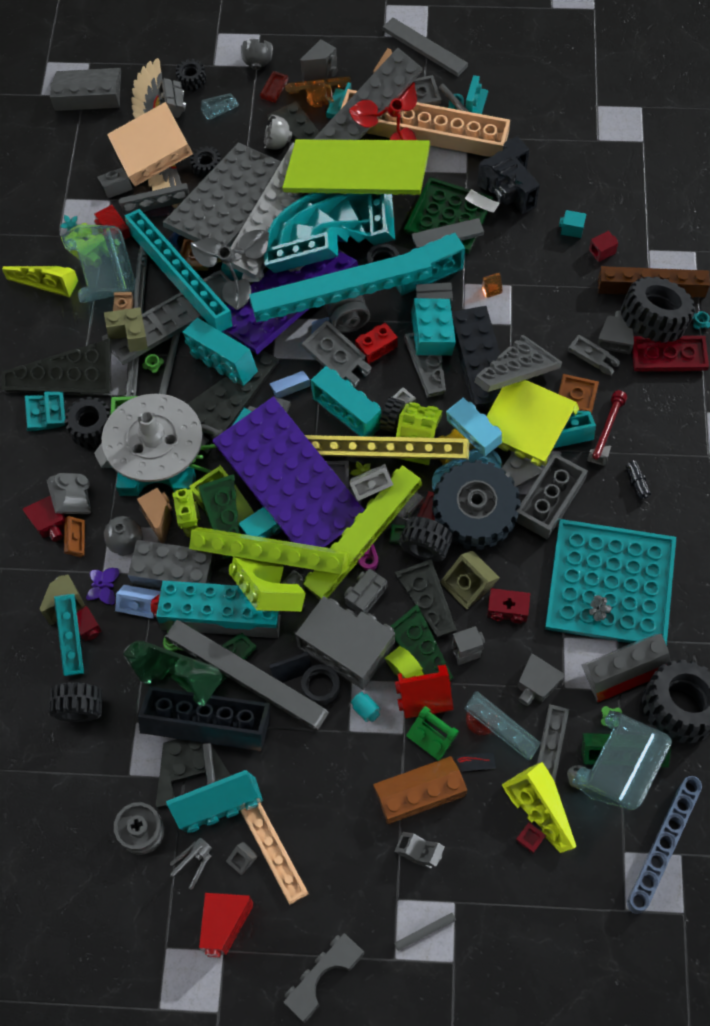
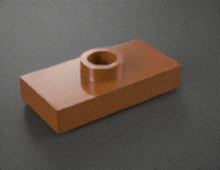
M67 516L64 523V553L82 557L84 556L85 520Z

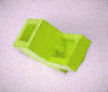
M401 646L385 657L386 662L395 675L402 673L403 678L424 675L422 672L423 668L408 650Z

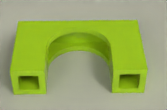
M233 556V561L229 565V574L256 610L302 611L306 593L298 584H280L284 568L282 564Z

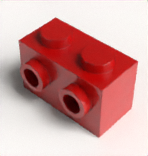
M385 322L382 325L375 326L370 332L360 335L355 340L356 347L366 355L364 361L370 364L397 348L398 337Z

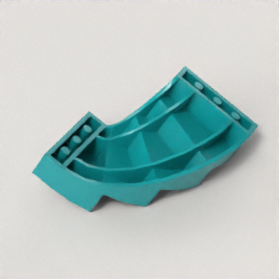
M310 193L285 208L273 220L268 230L269 240L267 251L264 254V265L272 272L278 273L338 257L337 241L347 242L349 237L358 243L366 238L373 246L395 240L392 194Z

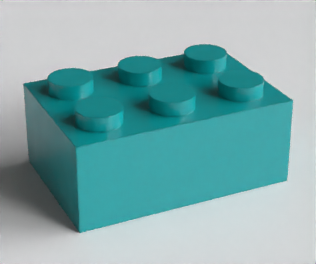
M414 298L411 316L416 355L452 356L456 340L450 299Z

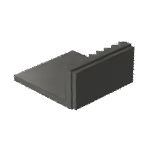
M123 168L97 177L104 188L107 198L133 189L129 177Z

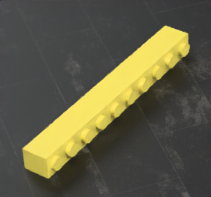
M305 435L321 456L469 460L468 439Z

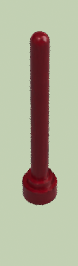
M617 390L613 392L611 397L612 407L592 455L595 460H598L601 456L619 407H622L627 400V394L623 391Z

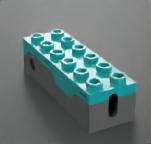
M162 581L160 594L151 601V612L157 618L161 630L169 631L174 622L178 620L199 633L239 635L243 633L245 636L279 638L282 611L256 610L239 586Z

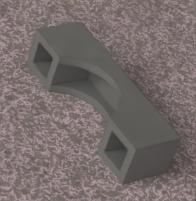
M345 933L342 936L337 935L330 943L332 948L327 953L322 952L315 960L317 965L311 971L307 969L299 978L302 982L296 988L292 986L284 995L286 998L284 1004L303 1023L319 1007L316 998V986L320 977L325 972L335 968L350 971L364 955V951Z

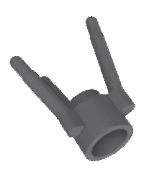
M199 838L196 842L194 841L190 847L170 862V865L173 866L189 854L174 869L170 876L174 877L193 857L198 861L202 858L203 860L189 886V889L192 890L207 861L212 857L209 854L212 847L202 838Z

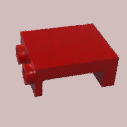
M446 665L438 666V673L403 678L402 673L397 674L398 681H395L396 693L401 694V698L397 699L399 711L404 712L405 718L417 717L425 706L431 709L430 712L432 714L454 710Z

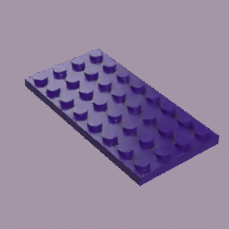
M338 250V257L305 265L299 271L294 270L290 272L286 270L274 273L269 269L264 273V277L260 281L251 284V294L350 269L359 265L357 260ZM250 299L239 310L234 309L228 304L227 307L231 311L233 326L222 332L258 354L309 309L287 314L283 317L271 318L267 321L256 322Z
M274 396L213 439V443L291 542L325 548L339 538L346 528H350L354 524V519L359 513L365 511Z

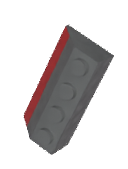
M653 634L583 663L581 666L598 703L650 681L660 666L670 662V653L662 634Z

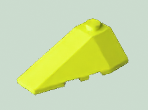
M3 266L2 268L7 280L67 297L71 296L78 283L75 271L68 267Z
M543 762L529 767L502 784L512 803L517 808L521 807L529 815L527 819L531 823L535 821L546 835L545 838L560 853L576 847L555 782Z

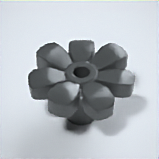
M599 595L594 596V600L591 601V607L593 608L589 610V614L594 616L595 621L604 620L606 613H610L612 609L610 605H606L607 599Z

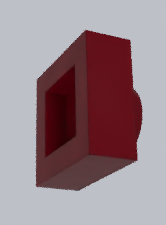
M529 822L516 841L533 854L546 835Z

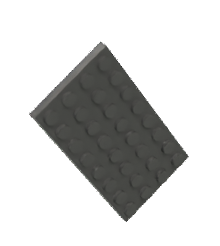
M238 142L163 221V227L194 242L205 238H215L222 246L230 247L281 161Z

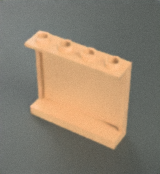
M166 102L107 134L134 186L193 155Z

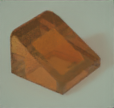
M500 273L483 278L482 290L487 298L502 293Z

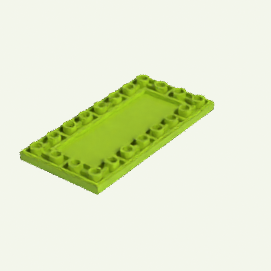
M296 139L282 187L283 192L420 195L430 149V140Z

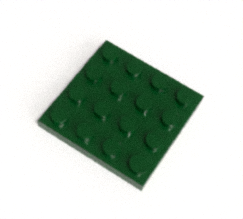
M429 177L404 228V233L412 235L413 233L477 218L480 219L482 225L488 211L465 199L470 191L469 189ZM477 192L478 194H480V195H482V196H484V197H486V198H488V199L493 200V197H492V196H488V195H485V194H482V193ZM477 237L461 241L465 247V253H470Z

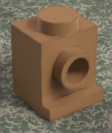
M114 292L113 311L132 309L134 301L132 292Z

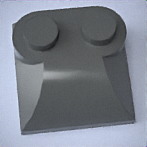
M58 473L48 478L47 484L55 513H91L87 492L90 483L86 476L73 473Z

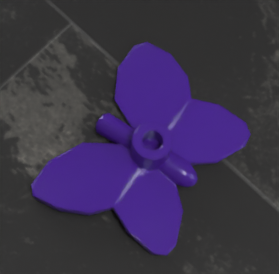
M108 568L103 572L99 570L90 571V577L94 583L91 584L93 588L89 590L86 599L89 601L99 598L105 604L113 605L115 603V596L109 588H113L111 582H114L119 576V569Z

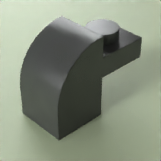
M403 832L394 852L418 865L431 869L432 866L436 867L441 860L445 846L437 842L426 841L414 833Z

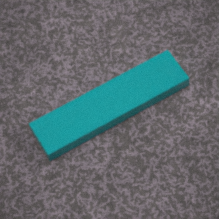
M75 594L54 596L63 675L84 673Z

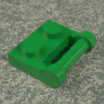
M425 706L406 736L439 761L459 733V730L448 726L430 712L431 709ZM427 719L429 722H431L433 725H435L437 728L443 731L447 735V737L445 738L443 735H441L439 732H437L435 729H433L431 726L425 723L424 720Z

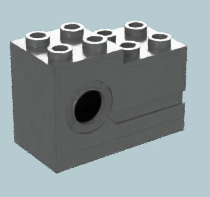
M323 596L295 634L298 648L308 652L310 656L322 664L330 666L336 673L364 690L385 661V657L395 647V632H393V628L389 625L379 623L372 614H365L361 611L355 617V613L350 609L345 610L334 599H327Z

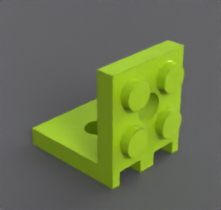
M415 402L406 404L399 416L396 437L435 438L436 428L442 417V411L434 406L422 407ZM397 458V459L406 460V461H411V462H416V463H421V464H425V465H429V464H430V460H431V459Z

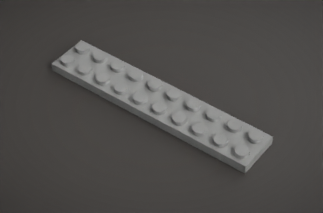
M294 142L230 247L231 249L243 250L239 246V240L245 233L253 230L268 231L273 220L285 208L302 197L303 193L283 192L282 188ZM235 253V260L231 263V266L255 279L264 263V255L258 259H250L246 256V253Z

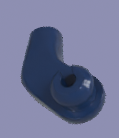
M173 232L167 240L180 254L178 243L183 236Z

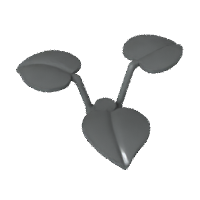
M253 230L245 233L239 240V246L243 250L231 249L226 245L222 246L215 238H205L191 243L193 255L202 266L213 267L217 264L218 258L227 264L235 281H229L224 285L222 295L224 300L236 310L241 309L247 304L252 289L246 279L238 281L231 266V263L235 260V253H246V256L250 259L261 258L268 248L269 232L267 230Z

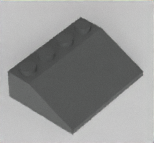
M121 68L56 71L50 91V99L54 111L119 108Z

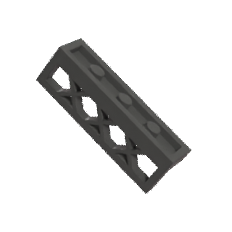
M187 183L123 197L119 199V204L125 216L138 209L144 212L181 203L189 195Z

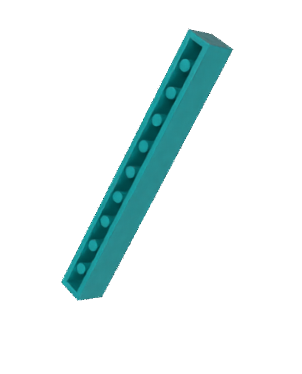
M138 209L125 215L126 225L131 236L206 322L221 332L232 327V317L229 308L145 214Z
M426 249L249 294L251 307L256 322L267 321L271 318L283 317L287 314L302 312L306 309L318 308L325 304L337 303L348 298H356L357 296L372 294L379 290L391 289L402 284L407 285L410 282L425 280L432 277V265Z

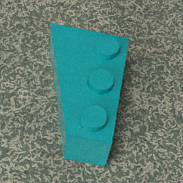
M578 411L576 415L571 414L553 448L594 440L596 424L591 412Z

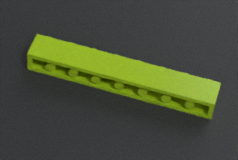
M403 465L391 475L393 486L379 491L375 499L372 498L367 503L365 511L356 516L354 524L344 530L339 542H335L330 547V549L349 551L347 571L343 574L314 570L305 577V582L303 583L305 588L320 600L323 596L328 599L358 563L359 559L363 557L365 552L422 486L421 478Z
M202 527L191 530L189 549L336 574H343L347 571L349 551Z

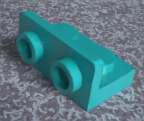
M473 75L465 108L469 112L482 114L488 90L481 89L482 84H479L480 76Z

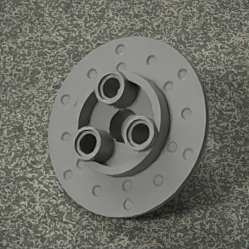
M146 394L126 401L109 416L102 432V448L109 464L121 475L142 482L161 481L181 473L194 461L202 444V427L197 414L184 401L165 394Z

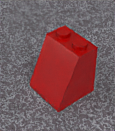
M205 893L199 948L207 957L221 958V955H227L253 908V901L250 896Z

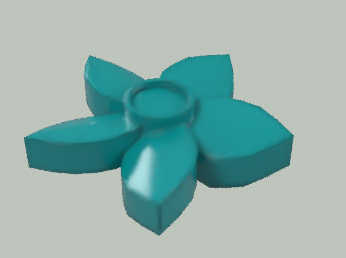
M64 215L65 223H62L60 227L63 229L67 228V232L72 228L77 230L79 227L76 224L77 216L70 219L67 215Z

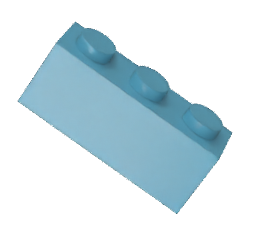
M462 398L446 411L447 421L484 456L488 455L502 443L501 430L497 426H493L486 415L480 414L472 402Z

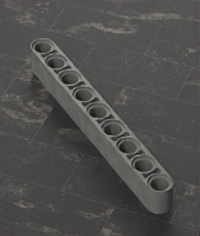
M176 620L165 636L175 646L314 730L318 731L329 714L322 706L181 621Z

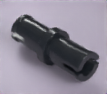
M631 461L626 465V469L631 477L630 482L635 486L639 498L646 499L651 495L645 482L646 477L641 473L637 461Z

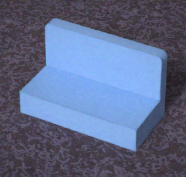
M123 585L116 593L115 611L154 618V614L151 612V601L161 591Z

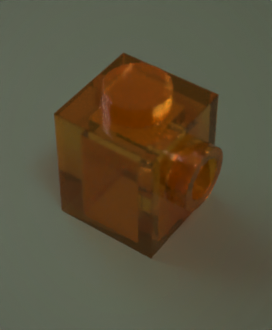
M321 83L306 89V99L309 106L319 108L334 102L332 89L328 84Z

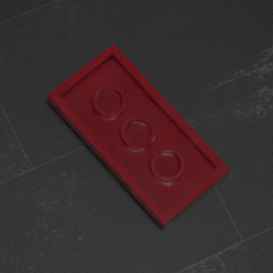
M634 336L632 348L634 371H708L709 369L705 336H682L676 341H668L666 343H661V341L654 342L642 336Z

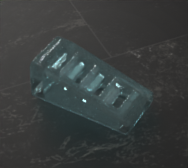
M229 93L202 100L201 111L209 120L237 107L239 103Z

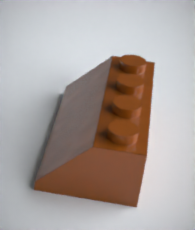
M451 756L373 784L387 824L451 802L467 794V788L461 772Z

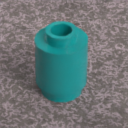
M360 692L352 699V708L365 722H374L380 716L379 711L381 708L368 694Z

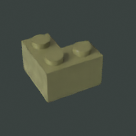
M140 307L104 312L108 339L112 338L113 340L127 337L129 352L148 350Z

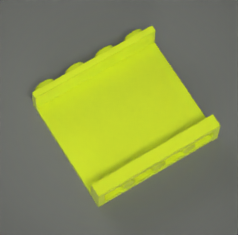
M523 380L502 387L487 414V418L493 426H497L502 432V443L498 446L500 449L506 452L508 450L515 452L514 455L521 459L526 457L531 460V463L541 467V465L546 466L548 463L547 458L571 414H577L579 407L577 402Z

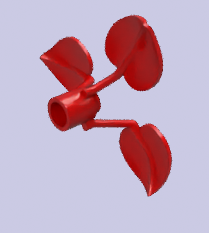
M414 82L411 83L399 98L393 99L389 107H385L380 113H377L378 107L371 100H361L349 109L352 119L358 125L365 128L376 126L378 123L377 117L388 112L391 117L397 118V132L391 135L390 140H417L411 129L403 128L400 131L401 111H410L417 104Z

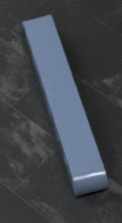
M688 776L685 778L674 796L627 899V907L632 913H642L651 903L701 792L702 783L697 777ZM686 784L693 785L695 792L688 791ZM677 802L684 803L687 808L686 811L680 810ZM675 821L678 825V829L674 830L670 828L668 822ZM661 839L668 841L669 849H665L660 845ZM651 859H658L661 863V868H655L651 864ZM646 877L651 880V888L643 885V878ZM633 898H641L643 907H637L633 902Z

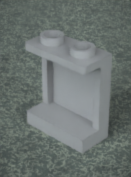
M386 464L350 479V485L357 501L393 486Z

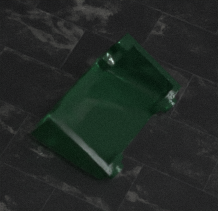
M145 641L133 642L124 652V656L142 683L149 685L151 683L150 680L158 677L160 680H163L167 673L174 674L186 679L194 693L193 699L195 703L202 706L206 704L222 680V674L216 666Z

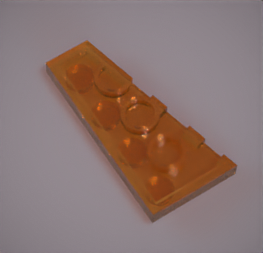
M350 76L284 84L285 91H289V94L299 93V90L305 89V92L315 91V88L321 87V90L331 89V86L337 85L338 88L346 87L348 82L351 83Z

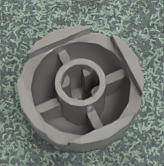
M270 115L268 121H271V124L266 126L264 144L266 145L264 148L271 150L282 149L287 141L290 142L292 132L289 131V124L284 118Z

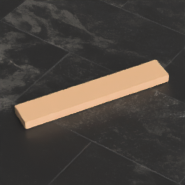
M258 803L256 808L240 810L289 905L309 895L261 803Z

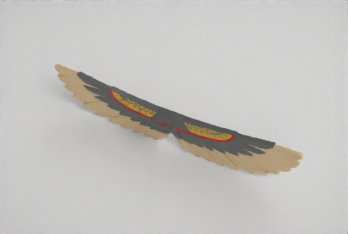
M158 58L154 60L153 65L149 61L146 68L143 66L141 73L137 75V80H134L135 88H132L134 97L131 100L135 119L160 105L158 86L162 80V72ZM176 165L148 179L149 187H152V191L182 184ZM178 204L172 205L173 208H177Z

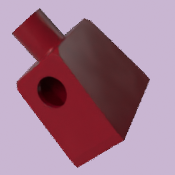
M51 495L23 508L28 520L42 538L50 536L53 542L63 538L60 530L64 529L65 516L64 514L55 513Z

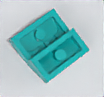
M44 392V396H25L27 431L53 429L65 425L63 392Z

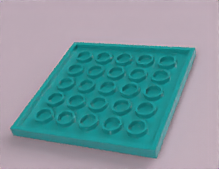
M560 519L545 630L626 643H634L653 634H662L667 646L676 537ZM596 595L605 597L607 599L606 605H610L612 608L610 613H606V618L601 621H595L594 616L589 614V610L593 608L591 607V601L594 600Z

